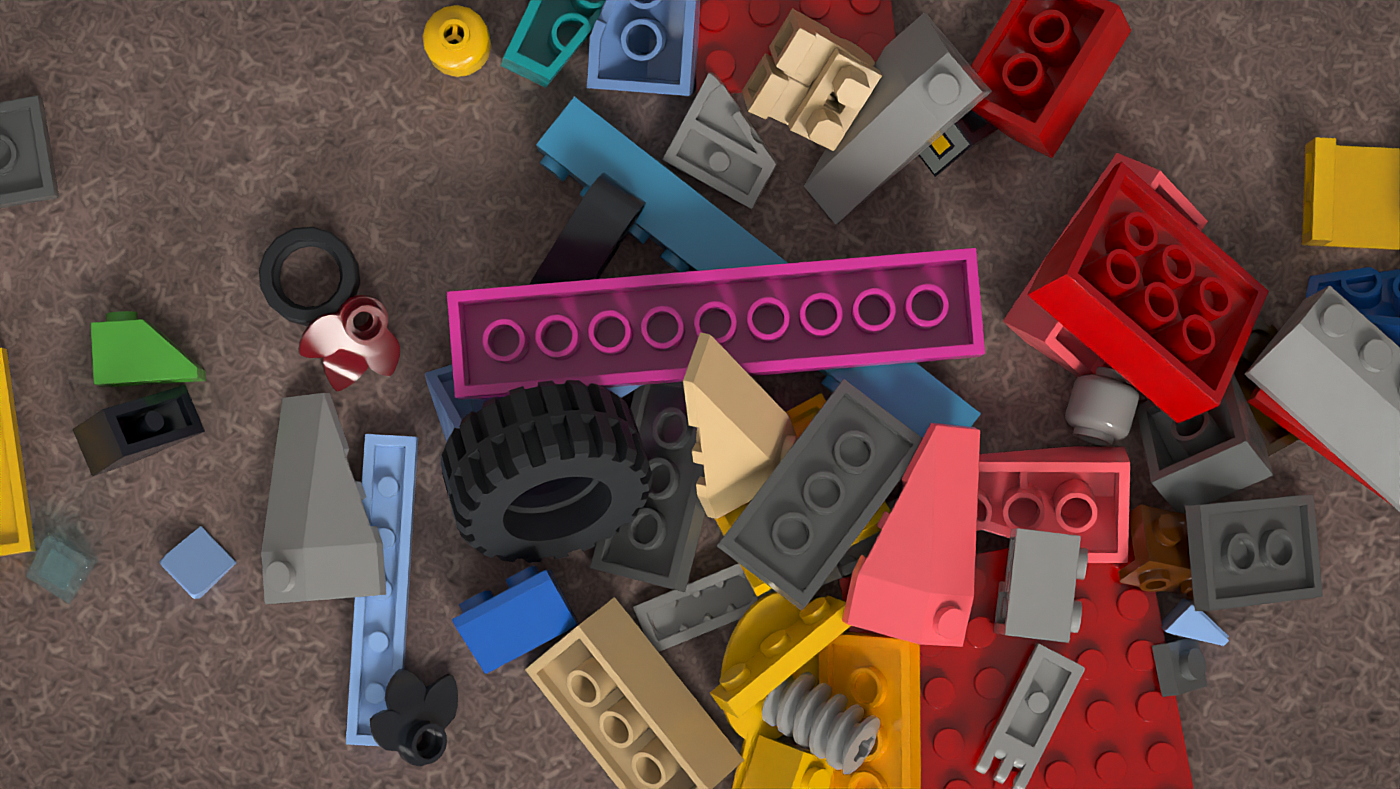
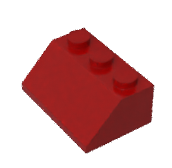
M1011 0L971 65L992 91L971 110L993 124L1011 139L1053 159L1131 32V28L1120 6L1108 0Z

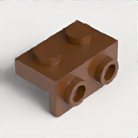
M1140 504L1129 512V525L1135 560L1118 571L1120 582L1140 586L1141 590L1147 592L1165 591L1180 594L1182 598L1187 600H1194L1186 514Z

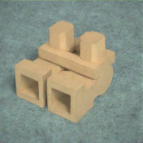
M792 8L769 46L772 56L764 54L742 90L748 112L763 119H767L769 116L789 125L791 131L835 151L879 82L882 74L879 69L874 67L875 61L859 46L830 33L829 28Z

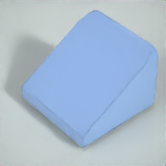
M202 526L197 528L159 561L160 565L194 599H200L237 563Z
M1183 598L1162 620L1161 628L1170 634L1224 646L1229 641L1227 639L1229 636L1203 611H1195L1194 602Z

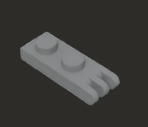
M1036 643L976 762L974 770L985 774L991 766L993 758L996 757L1001 761L994 773L993 780L1003 784L1014 766L1020 770L1013 780L1011 789H1025L1085 667Z

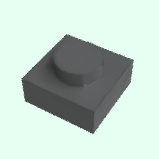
M1184 637L1152 646L1162 697L1180 695L1208 686L1205 676L1206 662L1200 651L1198 640Z

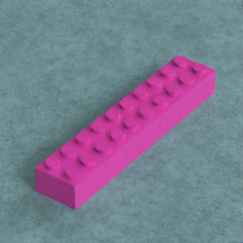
M976 248L447 292L455 398L461 400L509 395V390L524 386V389L538 386V382L553 380L555 384H564L566 380H580L586 386L594 383L604 388L683 382L700 332L710 334L750 376L975 358L985 354Z

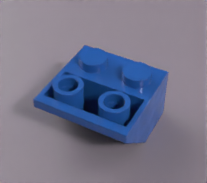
M532 565L507 578L505 581L509 589L494 597L491 590H485L459 604L463 614L453 618L452 621L485 674L579 625L552 570L539 572L537 566Z

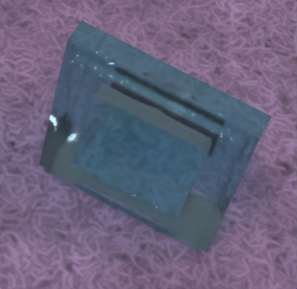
M48 533L42 541L26 577L63 601L71 604L98 560L58 534Z

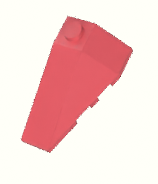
M940 423L930 424L902 477L904 488L891 513L884 511L877 524V527L882 530L867 557L861 554L853 570L842 618L844 623L916 644L963 647L974 599L980 451L979 429Z

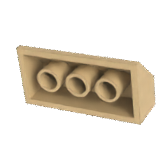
M615 597L525 669L619 789H713L744 761L728 738L722 733Z

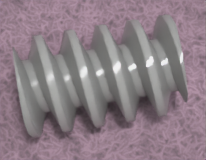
M810 672L801 674L795 680L792 674L767 695L762 708V719L771 726H778V730L787 737H794V741L803 748L810 747L811 753L818 758H826L827 764L834 769H842L844 775L851 774L860 767L872 750L880 728V719L875 715H871L861 722L864 716V709L860 705H852L846 710L848 698L845 695L839 693L830 699L831 687L824 682L814 688L815 676Z

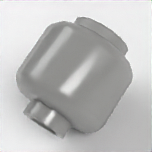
M1097 367L1096 374H1086L1076 378L1065 413L1066 422L1074 428V437L1095 445L1111 447L1114 440L1124 439L1128 436L1137 408L1139 394L1133 387L1125 383L1126 379L1116 370Z

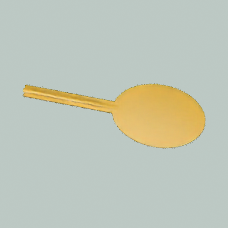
M776 591L758 599L741 617L729 639L723 658L721 676L732 666L738 663H746L760 652V644L769 635L779 630H787L800 619L799 613L801 610ZM819 652L793 673L794 680L801 674L810 672L815 676L814 688L817 686L819 679ZM767 695L740 718L724 711L731 727L744 738L740 752L744 761L737 766L732 789H742L759 735L772 739H777L784 735L778 730V726H771L762 719V708Z

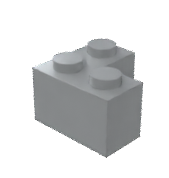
M1020 528L1011 529L1005 582H999L994 633L1069 643L1070 632L1078 633L1082 616V602L1074 600L1076 579L1084 580L1088 561V549L1080 547L1081 536Z

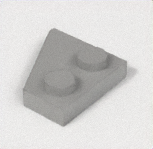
M712 72L708 73L662 159L751 209L754 208L778 164L719 76Z

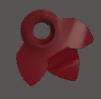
M356 295L346 300L338 312L324 314L314 319L302 334L298 352L306 358L322 357L324 372L329 383L335 391H341L353 384L368 368L376 373L390 377L394 373L399 361L400 346L395 336L387 329L388 314L383 304L373 296ZM368 312L369 318L364 325H353V319L358 313Z

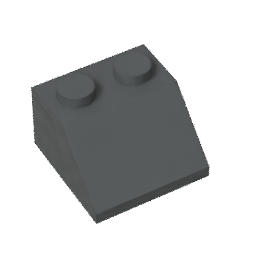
M1234 373L1219 406L1180 423L1174 421L1151 400L1137 405L1136 411L1151 483L1175 512L1185 514V506L1208 504L1273 476L1264 436Z

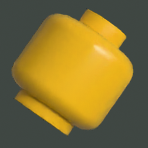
M460 5L443 7L433 13L425 24L422 36L424 50L434 67L442 73L455 77L471 75L481 69L488 60L491 50L490 33L482 17L471 8ZM459 32L464 33L463 38L458 35Z

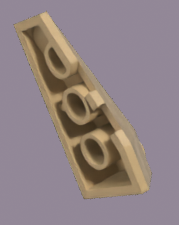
M700 332L683 379L688 424L689 426L697 427L696 443L692 449L693 463L704 466L705 477L700 476L696 483L697 495L707 517L718 519L753 499L799 437L796 436L789 415L710 334Z

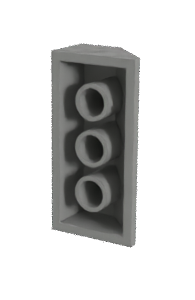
M1329 285L1302 301L1246 371L1245 375L1400 512V347Z

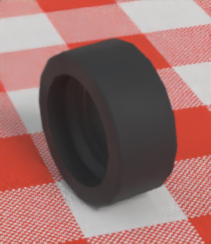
M313 226L293 228L276 237L264 252L259 267L260 289L269 306L288 321L308 326L318 316L338 312L346 300L357 295L360 286L359 264L351 249L332 232ZM316 247L323 249L334 257L339 267L340 281L337 291L328 301L318 306L305 307L295 304L285 295L281 287L280 272L283 262L291 253L300 248Z

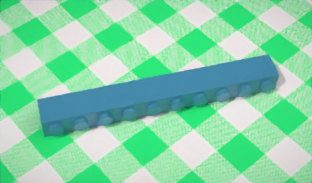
M575 96L536 144L538 151L544 156L539 163L562 182L569 175L584 187L580 192L582 198L595 180L602 173H606L644 200L646 206L628 234L641 244H644L650 238L665 250L660 258L676 272L787 264L784 259ZM916 362L819 370L826 376L821 384L831 393L845 379L922 438L931 423L971 427L981 415L980 412Z

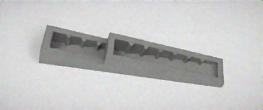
M897 499L886 503L890 511H892ZM881 531L851 546L822 585L853 573L861 554L865 557L868 556ZM738 563L687 584L685 592L673 590L636 605L633 608L644 635L656 650L660 652L741 619L752 604L775 590L770 589L756 596Z

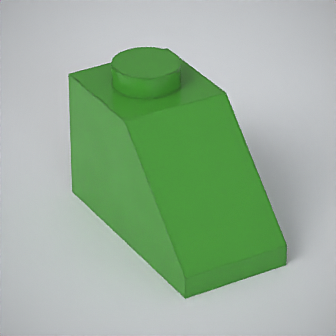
M137 312L106 313V322L91 323L94 385L109 388L206 381L205 370L152 323L143 319L137 320Z

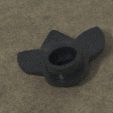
M399 669L391 677L386 687L385 702L387 710H382L370 718L372 736L381 748L387 751H398L400 757L411 765L424 766L434 763L443 755L447 746V735L444 729L456 716L458 707L456 681L453 675L446 674L425 687L424 683L415 674ZM422 733V740L417 744V740Z

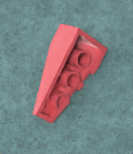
M1072 446L979 454L976 531L985 530L1009 539L1011 529L1015 528L1081 536L1080 547L1088 549L1087 563H1128L1130 460L1125 447Z

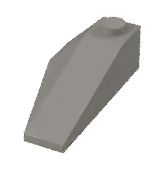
M926 13L919 16L884 48L874 65L875 68L880 70L882 77L836 150L825 149L804 185L805 189L835 225H838L992 92Z
M330 393L282 398L261 550L265 604L386 595L383 542L377 526H370L362 500L366 498L362 483L355 482L346 458L349 446Z

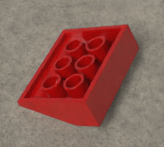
M1121 161L1112 168L1046 256L1027 295L1177 423H1180L1220 405L1269 291Z

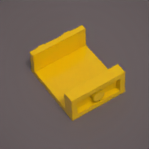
M1315 137L1305 145L1302 245L1400 250V148L1336 145V138Z

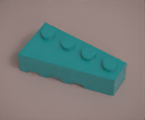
M530 0L500 66L547 88L591 35L605 0Z

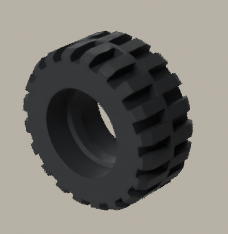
M553 380L538 382L536 387L524 389V386L509 390V395L498 399L495 396L483 403L482 409L477 413L471 411L462 419L460 428L453 429L441 455L442 475L455 523L461 537L483 555L490 558L496 555L502 561L515 562L517 559H524L527 563L541 562L542 558L552 556L554 559L569 556V552L578 549L582 551L596 546V542L604 537L610 539L619 533L621 525H629L637 517L639 508H643L652 484V471L632 410L628 408L627 403L612 391L594 383L586 386L580 380H566L564 384H555Z

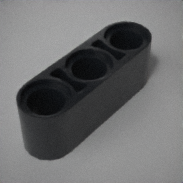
M602 173L582 198L529 285L599 279L642 213L646 202L606 173Z

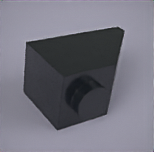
M186 385L102 409L72 429L92 476L130 465L205 432Z

